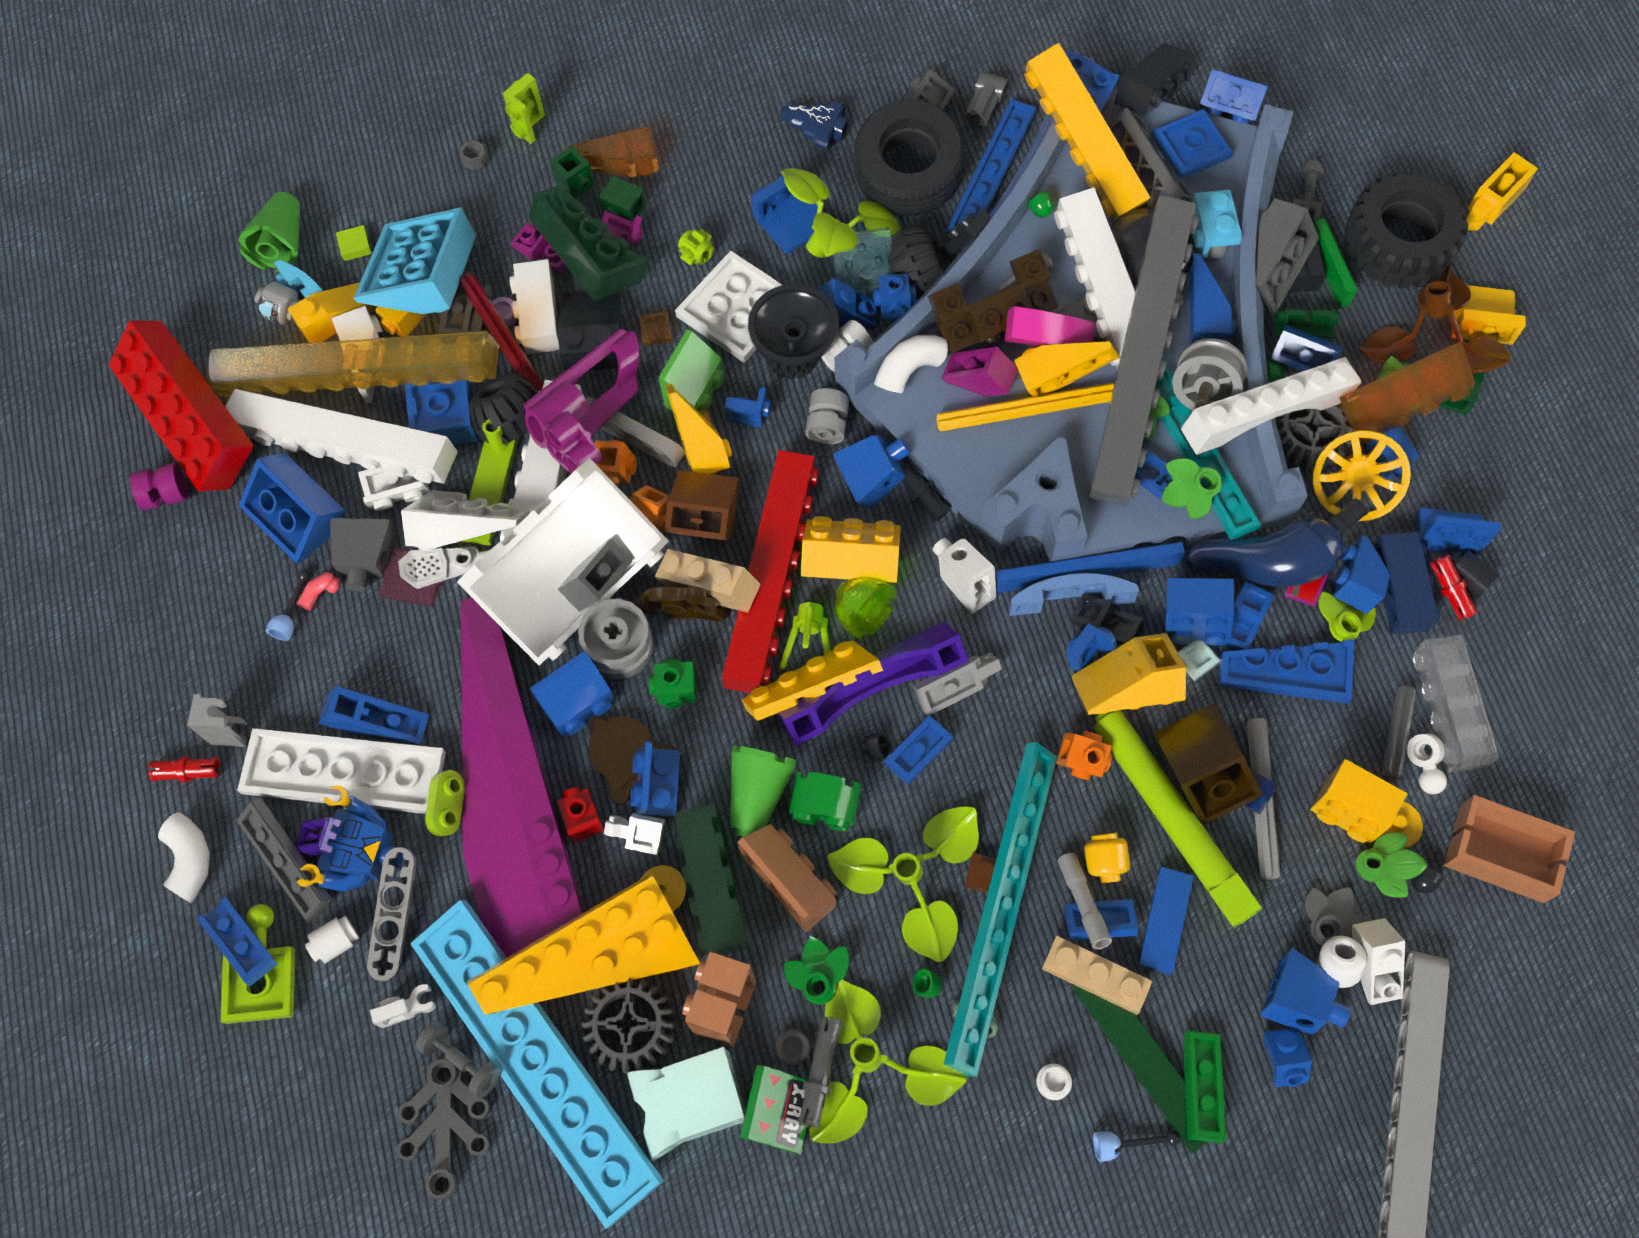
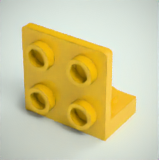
M1467 285L1471 292L1469 303L1458 310H1454L1462 339L1470 340L1476 336L1492 338L1501 344L1513 345L1526 326V316L1515 315V292L1512 290ZM1452 328V338H1456Z

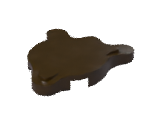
M655 587L646 590L641 596L635 598L633 603L646 614L655 615L656 608L668 613V619H702L724 622L727 615L726 610L717 608V600L706 595V590L701 587Z
M600 715L595 716L589 724L591 730L589 756L599 774L609 782L610 797L616 805H624L628 802L631 795V787L634 786V783L638 782V773H632L634 753L643 746L645 741L652 742V749L677 750L673 745L656 741L648 729L640 721L633 718Z

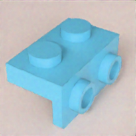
M1221 190L1194 193L1192 201L1196 203L1194 215L1199 216L1195 234L1192 236L1195 248L1199 249L1201 257H1208L1210 247L1240 245L1242 233L1231 191Z

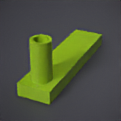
M487 419L486 423H483V431L488 442L484 441L469 501H475V499L480 497L487 499V505L491 506L496 503H503L519 439L502 444L501 435L504 434L503 428L498 426L493 432L487 431L486 425L491 424L490 419ZM495 532L462 540L461 542L492 546Z

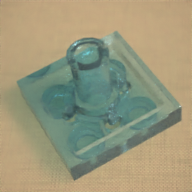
M889 227L855 232L858 237V244L864 243L865 248L863 245H860L859 247L856 246L853 250L834 254L835 278L861 293L871 292L873 288H878V276L892 273L887 261V256L892 251ZM879 255V256H881V259L878 257V258L875 260V256Z

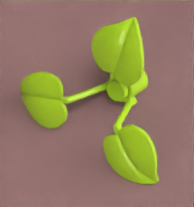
M797 168L784 169L781 172L788 190L794 197L808 204H817V213L812 225L814 232L808 240L806 248L812 255L818 258L853 250L858 244V237L852 227L858 222H864L865 227L870 232L880 236H893L902 229L894 215L884 206L874 201L860 203L858 211L861 215L856 216L848 224L842 223L839 219H835L827 213H822L824 206L822 200L828 199L830 192L826 184L818 176Z
M974 807L951 808L935 815L926 824L923 832L925 844L934 849V851L926 854H917V856L910 853L900 854L888 868H885L889 860L887 850L879 841L872 838L856 839L828 855L829 864L836 877L847 888L856 893L866 895L878 892L883 887L884 874H891L893 872L903 884L911 885L921 908L912 909L906 914L902 923L903 938L915 952L938 963L943 962L955 946L958 936V920L951 906L944 901H935L927 906L917 884L923 876L921 862L935 858L939 853L946 862L954 864L965 862L972 857V853H975L979 843L977 811Z
M842 979L836 984L835 996L830 1002L826 1003L825 1017H828V1020L832 1017L843 1021L838 1043L848 1044L857 1038L850 1049V1056L855 1064L852 1085L848 1091L846 1086L840 1082H829L828 1087L831 1088V1093L825 1099L820 1122L821 1126L820 1128H814L813 1125L810 1127V1138L818 1143H837L859 1132L865 1124L868 1114V1107L865 1101L854 1096L858 1089L860 1074L877 1070L881 1063L903 1074H907L905 1087L908 1094L915 1102L926 1106L938 1105L949 1099L967 1082V1076L944 1065L946 1051L934 1046H921L913 1049L908 1058L909 1068L896 1063L886 1055H881L877 1044L872 1039L863 1038L862 1036L873 1033L879 1026L881 1008L877 999L867 990Z

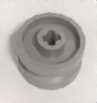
M622 599L603 600L593 605L582 617L578 628L579 643L601 676L614 680L630 678L641 672L650 662L654 650L652 633L642 610L632 602Z

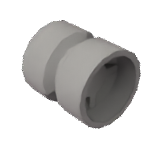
M829 388L817 389L811 393L810 415L807 417L805 435L808 439L826 445L838 444L844 440L846 420L844 419L848 414L849 397L839 390Z

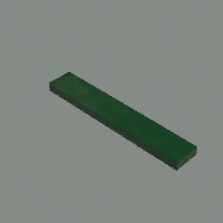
M1067 982L1168 1123L1180 1135V1139L1190 1153H1194L1207 1142L1188 1140L1185 1082L1136 1015Z

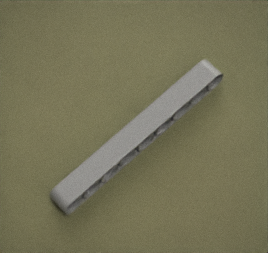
M1416 951L1409 952L1404 970L1403 998L1401 1000L1378 1238H1425L1450 965L1448 958Z

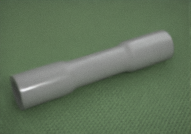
M1075 853L1062 855L1058 859V864L1081 913L1082 923L1094 949H1103L1112 943V938L1092 898L1078 857Z

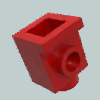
M574 787L562 793L563 798L557 800V804L568 835L573 843L604 831L588 788L581 790V787ZM583 806L581 813H572L573 809Z

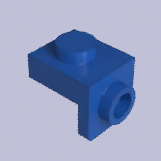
M1088 623L1078 637H1074L1068 644L1066 652L1070 668L1077 672L1085 668L1098 649L1106 654L1117 649L1115 636L1106 628L1099 627L1098 629Z
M1294 1028L1264 1032L1263 1043L1274 1068L1272 1079L1274 1086L1296 1087L1309 1082L1312 1060L1300 1031Z

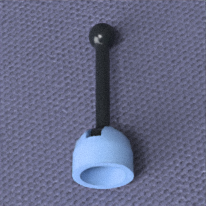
M302 569L299 571L298 583L284 614L274 616L269 621L265 631L270 636L282 641L290 640L295 625L289 616L304 583L311 577L308 570Z
M1108 1131L1094 1132L1093 1134L1094 1151L1098 1162L1115 1159L1121 1153V1149L1125 1147L1168 1143L1174 1146L1180 1142V1135L1176 1131H1169L1167 1135L1129 1140H1120L1117 1135Z

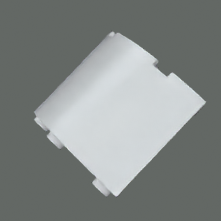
M589 458L557 487L545 502L517 525L502 542H499L478 560L457 583L540 665L548 657L554 661L567 648L563 643L579 628L583 615L593 605L603 600L611 599L610 597L646 563L652 567L664 555L661 549L669 541ZM611 538L632 562L598 602L579 612L558 591V588L574 569Z

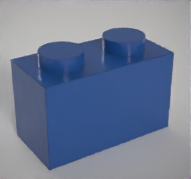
M1285 325L1271 359L1298 370L1306 371L1338 360L1343 347Z

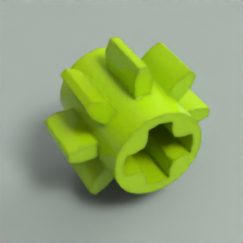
M702 228L699 231L696 229L686 231L678 242L679 252L682 253L680 258L690 266L693 263L696 265L700 263L702 265L708 262L714 252L713 243L710 241L712 236Z

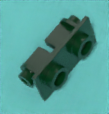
M1284 307L1283 310H1277L1276 314H1274L1275 337H1280L1285 325H1288L1318 338L1335 339V324L1339 322V312H1334L1333 309H1328V311H1308Z

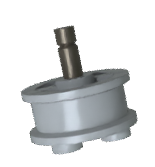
M1202 339L1195 341L1187 346L1180 355L1172 380L1174 393L1184 406L1193 411L1204 405L1242 393L1248 371L1247 362L1243 354L1226 340Z

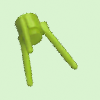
M806 602L799 605L798 616L793 617L792 629L779 666L781 670L786 668L798 630L803 633V648H808L810 635L817 634L820 630L824 655L831 651L827 631L828 619L823 617L824 608L820 604Z

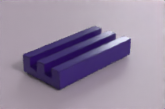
M327 817L302 822L295 847L302 856L331 853L333 846L327 845V842L335 840L337 833L331 832V829L339 827L341 820ZM308 830H310V831L322 830L321 833H317V834H315V833H308Z

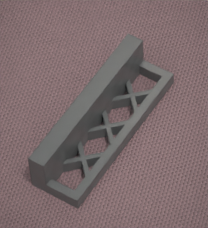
M1125 108L1108 124V127L1112 133L1122 124L1126 128L1124 142H1117L1122 147L1127 158L1130 147L1139 148L1138 164H1130L1133 168L1137 169L1136 174L1140 181H1142L1144 169H1151L1155 173L1152 186L1143 185L1146 191H1151V194H1149L1151 198L1146 203L1148 208H1155L1158 191L1167 192L1170 198L1192 202L1193 196L1140 115Z

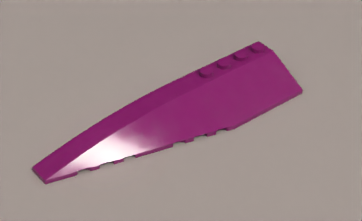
M471 597L461 600L462 778L465 784L462 806L463 856L480 920L508 958L583 914L585 910L503 628Z

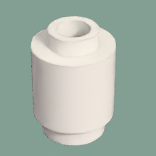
M345 915L339 920L335 917L308 934L310 942L306 943L305 947L315 962L321 959L326 964L353 947V942L360 937Z

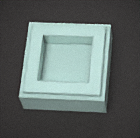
M1192 641L1178 651L1186 666V672L1194 681L1220 662L1219 657L1203 641Z

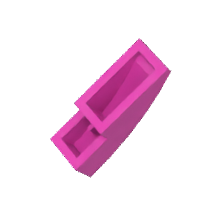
M1014 306L1008 310L1005 341L1030 344L1031 347L1093 342L1095 323L1067 315Z

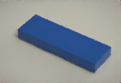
M1165 867L1159 868L1138 961L1139 967L1167 975L1173 974L1194 875Z

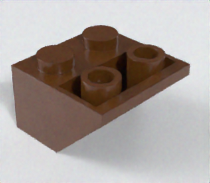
M678 470L667 502L664 532L719 540H732L740 478Z

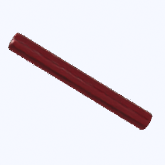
M473 273L462 275L459 282L460 286L517 375L528 380L537 391H541L544 385L543 381Z

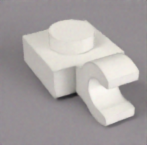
M633 813L630 816V820L627 821L623 817L611 815L610 820L605 823L604 834L611 837L625 838L626 849L658 855L661 848L665 820Z
M427 984L417 986L407 1000L404 998L400 999L397 996L381 1001L379 1003L380 1007L370 1010L373 1024L385 1028L413 1018L415 1014L433 1011L436 1008L435 1003L421 1004L420 998L424 993L432 991L431 987Z

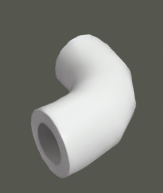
M915 335L899 343L885 357L876 375L874 385L892 392L903 393L907 380L915 369L925 365L938 367L945 361L948 352L946 339L936 335Z
M177 812L163 823L158 833L159 840L170 847L175 857L174 868L163 885L181 898L192 903L208 876L210 852L203 832L187 816Z

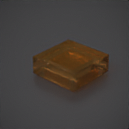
M667 311L638 316L644 346L673 341Z

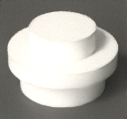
M1048 1064L1039 1071L1036 1085L1040 1094L1045 1098L1060 1100L1070 1092L1072 1079L1070 1073L1063 1066Z

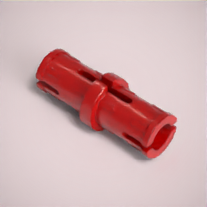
M1447 554L1443 558L1441 556L1431 561L1429 564L1442 586V589H1440L1442 595L1447 596L1457 619L1463 620L1464 617L1466 619L1473 616L1478 610L1475 608L1465 588L1467 586L1465 579L1460 578L1450 559V555Z
M185 756L180 757L178 760L151 761L149 768H155V771H148L151 781L179 779L180 782H190L194 778H219L221 771H215V768H221V763L218 757L191 759Z

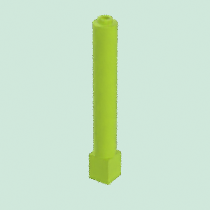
M1118 710L1099 714L1095 718L1097 723L1093 727L1098 735L1103 736V743L1112 746L1110 753L1209 892L1233 929L1262 911L1258 901L1238 873L1235 872L1122 711Z

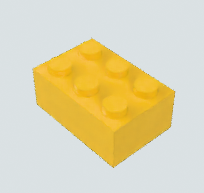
M824 516L814 517L813 520L807 519L802 540L801 576L897 583L901 525H895L893 522L886 520L877 521L876 524L863 523L862 520L855 518L845 519L844 522L831 521V518Z

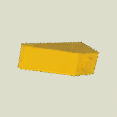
M360 282L313 293L287 308L312 348L337 333L332 321L333 317L362 306H366L370 314L378 307L355 301L354 296Z
M1107 341L1041 345L1024 351L1022 356L1014 361L1027 391L1032 396L1053 393L1120 358L1111 342Z
M671 383L665 385L691 471L712 474L730 468L727 457L732 456V452L727 438L722 440L717 430Z

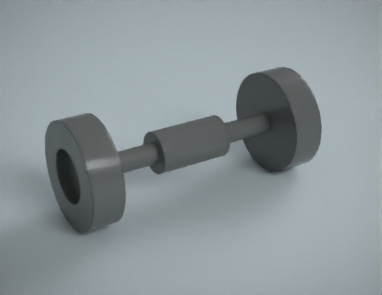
M440 1021L430 1023L419 1035L416 1049L424 1056H430L438 1049L445 1053L444 1057L462 1072L468 1071L473 1075L468 1087L469 1092L477 1098L486 1096L497 1084L501 1076V1069L494 1063L488 1062L477 1070L471 1065L472 1060L454 1046L448 1047L444 1044L449 1031L448 1027Z

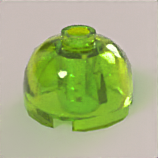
M868 575L854 577L843 582L836 591L834 606L839 624L858 639H863L861 635L864 633L869 636L873 635L890 616L892 609L888 607L890 598L896 600V590L888 582Z

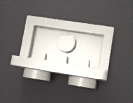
M379 468L376 471L368 469L358 472L365 495L363 497L364 503L370 509L374 508L375 511L389 509L393 507L394 502L405 500V502L416 501L423 496L422 494L430 491L428 483L421 482L413 476L404 474L403 477H398L387 470Z

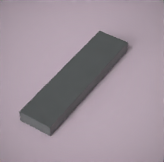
M261 798L252 799L237 819V823L306 922L316 920L332 900L331 896L325 888L319 887L318 883L308 887H302L298 884L297 881L299 879L308 881L312 879L309 871L300 870L307 862Z

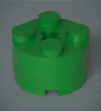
M797 772L789 813L793 815L796 823L815 827L816 821L828 825L830 830L848 832V827L855 824L862 785L854 781L852 788L845 785L846 779L842 777L808 772L807 778H805L802 772Z

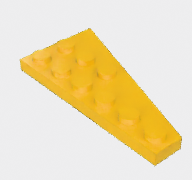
M649 874L468 980L467 984L484 1015L614 985L616 982H626L629 978L635 980L699 965L700 962L653 875Z

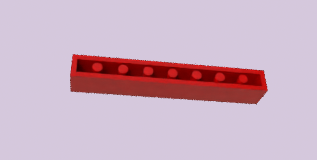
M778 450L748 570L761 585L748 613L738 610L722 675L723 685L726 689L751 693L758 687L770 684L773 667H769L770 657L776 656L778 652L780 638L775 636L778 626H784L786 608L782 607L784 599L790 598L793 588V580L789 579L791 569L797 570L800 552L796 551L798 541L802 542L806 527V523H803L805 513L810 514L813 496L809 495L811 486H817L819 469L815 468L814 456Z

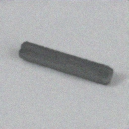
M1400 685L1396 690L1382 774L1393 779H1398L1402 775L1416 698V689L1407 685Z

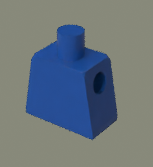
M872 435L834 453L833 457L856 502L871 509L905 478V472L899 461L912 451L902 437L890 444L884 438Z
M1291 948L1277 964L1259 1015L1308 1034H1315L1327 1021L1343 1028L1350 1018L1351 1009L1334 1001L1340 985L1339 982L1314 962Z

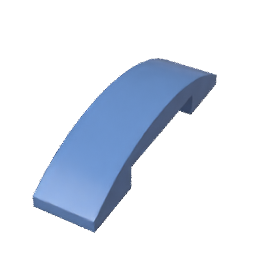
M1081 573L1057 576L1035 583L1012 597L1009 606V616L1041 613L1044 600L1081 597L1083 593L1101 595L1103 600L1110 601L1113 605L1134 603L1139 588L1135 583L1109 575Z

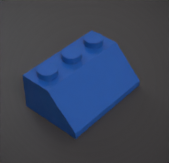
M286 453L257 458L238 505L296 563H301L331 537V518H342L345 511Z

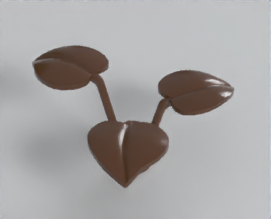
M1450 268L1444 271L1436 281H1430L1420 291L1418 295L1420 313L1413 331L1409 335L1404 329L1399 327H1384L1371 333L1358 346L1359 351L1363 355L1374 361L1385 363L1386 360L1393 356L1401 362L1416 352V345L1412 340L1416 338L1425 314L1428 313L1431 318L1435 319L1443 318L1448 314L1458 346L1461 347L1454 355V361L1460 369L1470 373L1488 372L1510 363L1511 358L1508 350L1492 338L1476 336L1470 339L1468 343L1464 342L1454 310H1458L1469 303L1471 292L1467 285L1458 279Z

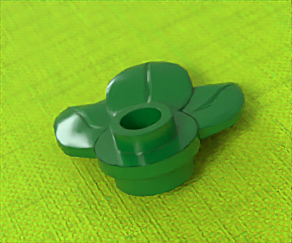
M810 937L804 946L801 961H788L784 963L786 980L792 987L803 990V994L809 1002L815 1005H824L833 999L836 993V984L847 975L850 962L848 950L842 946L830 952L823 942L815 937ZM824 982L825 990L818 994L816 986L818 983Z

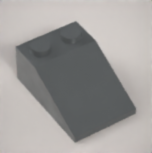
M1276 198L1261 215L1256 286L1269 312L1276 314L1319 239L1307 208Z

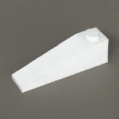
M435 490L429 491L401 510L405 545L418 547L422 551L433 550L440 546L515 527L530 514L529 509L505 503H496L490 506L487 505V499L479 497L475 501H469L466 494Z

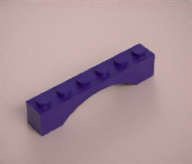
M944 621L874 655L879 659L883 671L872 675L871 671L867 670L855 675L856 682L844 686L843 682L835 683L826 687V694L816 698L800 697L797 699L798 704L777 713L784 732L792 743L797 746L825 732L846 710L874 693L909 680L941 675L968 662L959 634Z

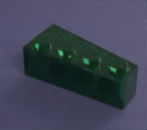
M558 185L534 193L529 219L594 301L642 282L649 259L641 253L636 255L629 249L630 244L622 237L617 239L606 230L607 225L603 221L590 217L586 213L587 208Z
M715 804L675 813L679 833H674L678 852H684L686 864L681 865L686 885L691 884L694 894L693 897H689V904L693 918L699 916L702 928L696 930L700 951L706 949L708 955L709 952L725 955L749 949Z

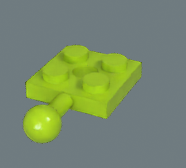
M257 904L248 910L246 922L266 948L267 929L274 921V912L265 904ZM289 946L267 949L278 965L264 975L266 987L259 994H252L250 987L241 979L223 955L220 1022L231 1024L294 1017L295 948Z

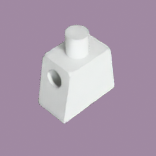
M943 538L934 545L933 552L939 559L942 580L971 615L996 598L995 567L966 539H960L952 544L947 538Z

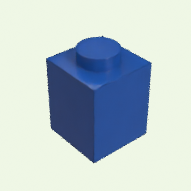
M1397 426L1383 433L1401 446L1407 455L1410 471H1412V465L1419 457V454L1401 428ZM1372 439L1364 453L1368 455L1375 448L1379 440ZM1386 444L1384 450L1375 461L1376 463H1384L1399 457ZM1402 466L1380 472L1379 475L1388 480L1393 477L1400 479L1402 478Z

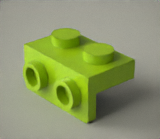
M527 73L503 92V97L506 103L505 111L512 123L510 125L511 130L518 138H524L532 144L536 141L532 126L542 119L545 113L536 79Z

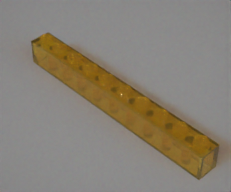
M487 331L214 349L210 351L205 380L210 387L216 390L217 394L224 397H231L234 389L261 395L266 392L287 394L289 391L298 390L315 392L316 389L340 391L347 387L369 389L371 386L380 385L386 387H397L399 384L423 386L429 382L452 384L455 381L462 380L482 382L484 379L496 378L499 344Z

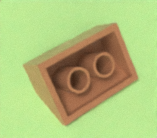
M769 824L742 837L737 842L742 859L805 932L809 931L837 907L836 899L834 898L837 894L835 889L825 878L820 881L812 871L815 867L803 853L798 856L790 847L794 843L783 829L776 831Z

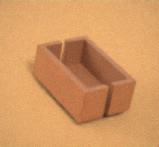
M1473 795L1460 805L1453 833L1457 835L1451 838L1444 862L1445 867L1541 903H1545L1560 895L1567 867L1562 865V863L1569 859L1575 831Z
M709 952L707 961L701 959L695 974V980L698 981V989L694 995L689 993L682 1014L686 1015L685 1022L695 1036L734 1049L744 1020L743 1017L734 1014L736 1009L747 1011L756 980L751 965Z

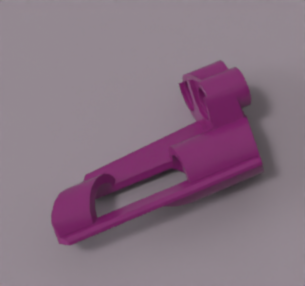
M619 329L523 404L526 411V426L534 442L540 448H546L550 455L571 474L589 458L595 464L603 459L600 451L591 440L592 435L635 396L639 390L635 375L639 363V344L634 331L627 332ZM611 352H615L618 359L616 383L588 405L584 395L574 385L583 374Z

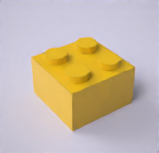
M1344 759L1327 777L1310 810L1316 813L1322 822L1329 825H1337L1348 831L1347 834L1352 839L1371 844L1391 827L1408 793Z

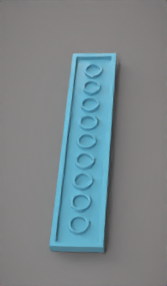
M459 900L410 943L490 1061L501 1069V1077L605 1229L615 1224L664 1182L538 1002L484 1015L467 981L507 957L467 900Z

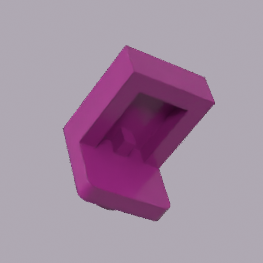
M604 211L595 240L627 253L633 244L638 245L644 231L643 228H640L642 217L636 215L631 222Z

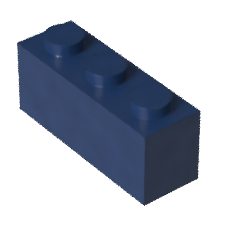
M1419 532L1381 535L1373 546L1390 573V579L1383 599L1390 633L1428 632L1439 621L1440 606L1437 601H1434L1432 592L1434 585L1433 575L1431 572H1428L1425 561L1427 558L1426 546L1424 543H1421Z

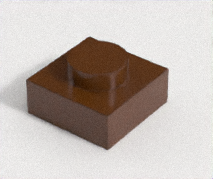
M972 853L964 887L988 893L996 858Z

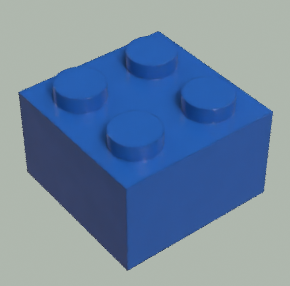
M1167 578L1165 633H1167L1171 642L1179 645L1189 644L1192 641H1203L1208 645L1230 643L1234 619V579Z

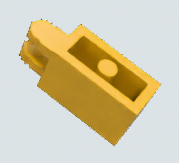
M1513 152L1479 188L1468 207L1470 213L1466 218L1468 230L1477 231L1486 222L1492 225L1527 188L1538 168Z

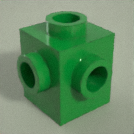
M667 659L662 661L661 664H654V675H649L650 695L655 694L658 705H663L667 708H678L683 703L697 702L696 672L693 661L681 662L677 659Z

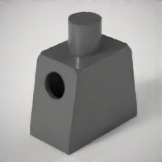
M331 518L332 565L339 575L347 576L346 588L348 590L364 591L367 577H382L385 574L397 537V531L389 519Z

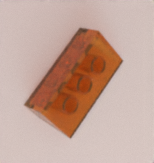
M1462 342L1451 345L1339 397V409H1342L1343 416L1346 417L1352 432L1358 430L1380 432V430L1392 426V428L1401 427L1411 421L1409 417L1420 412L1423 416L1438 410L1440 408L1439 404L1448 399L1456 402L1470 395L1469 390L1473 389L1475 380ZM1359 438L1363 442L1372 440L1371 438Z

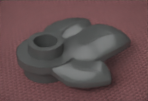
M1349 887L1335 890L1327 897L1318 889L1313 888L1305 899V912L1311 920L1309 933L1312 940L1320 947L1323 946L1326 940L1334 936L1342 935L1352 938V925L1373 921L1367 916L1354 914V897ZM1322 926H1327L1331 930V937H1325L1321 933Z

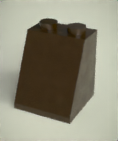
M1214 703L1154 732L1202 825L1263 796L1241 750Z

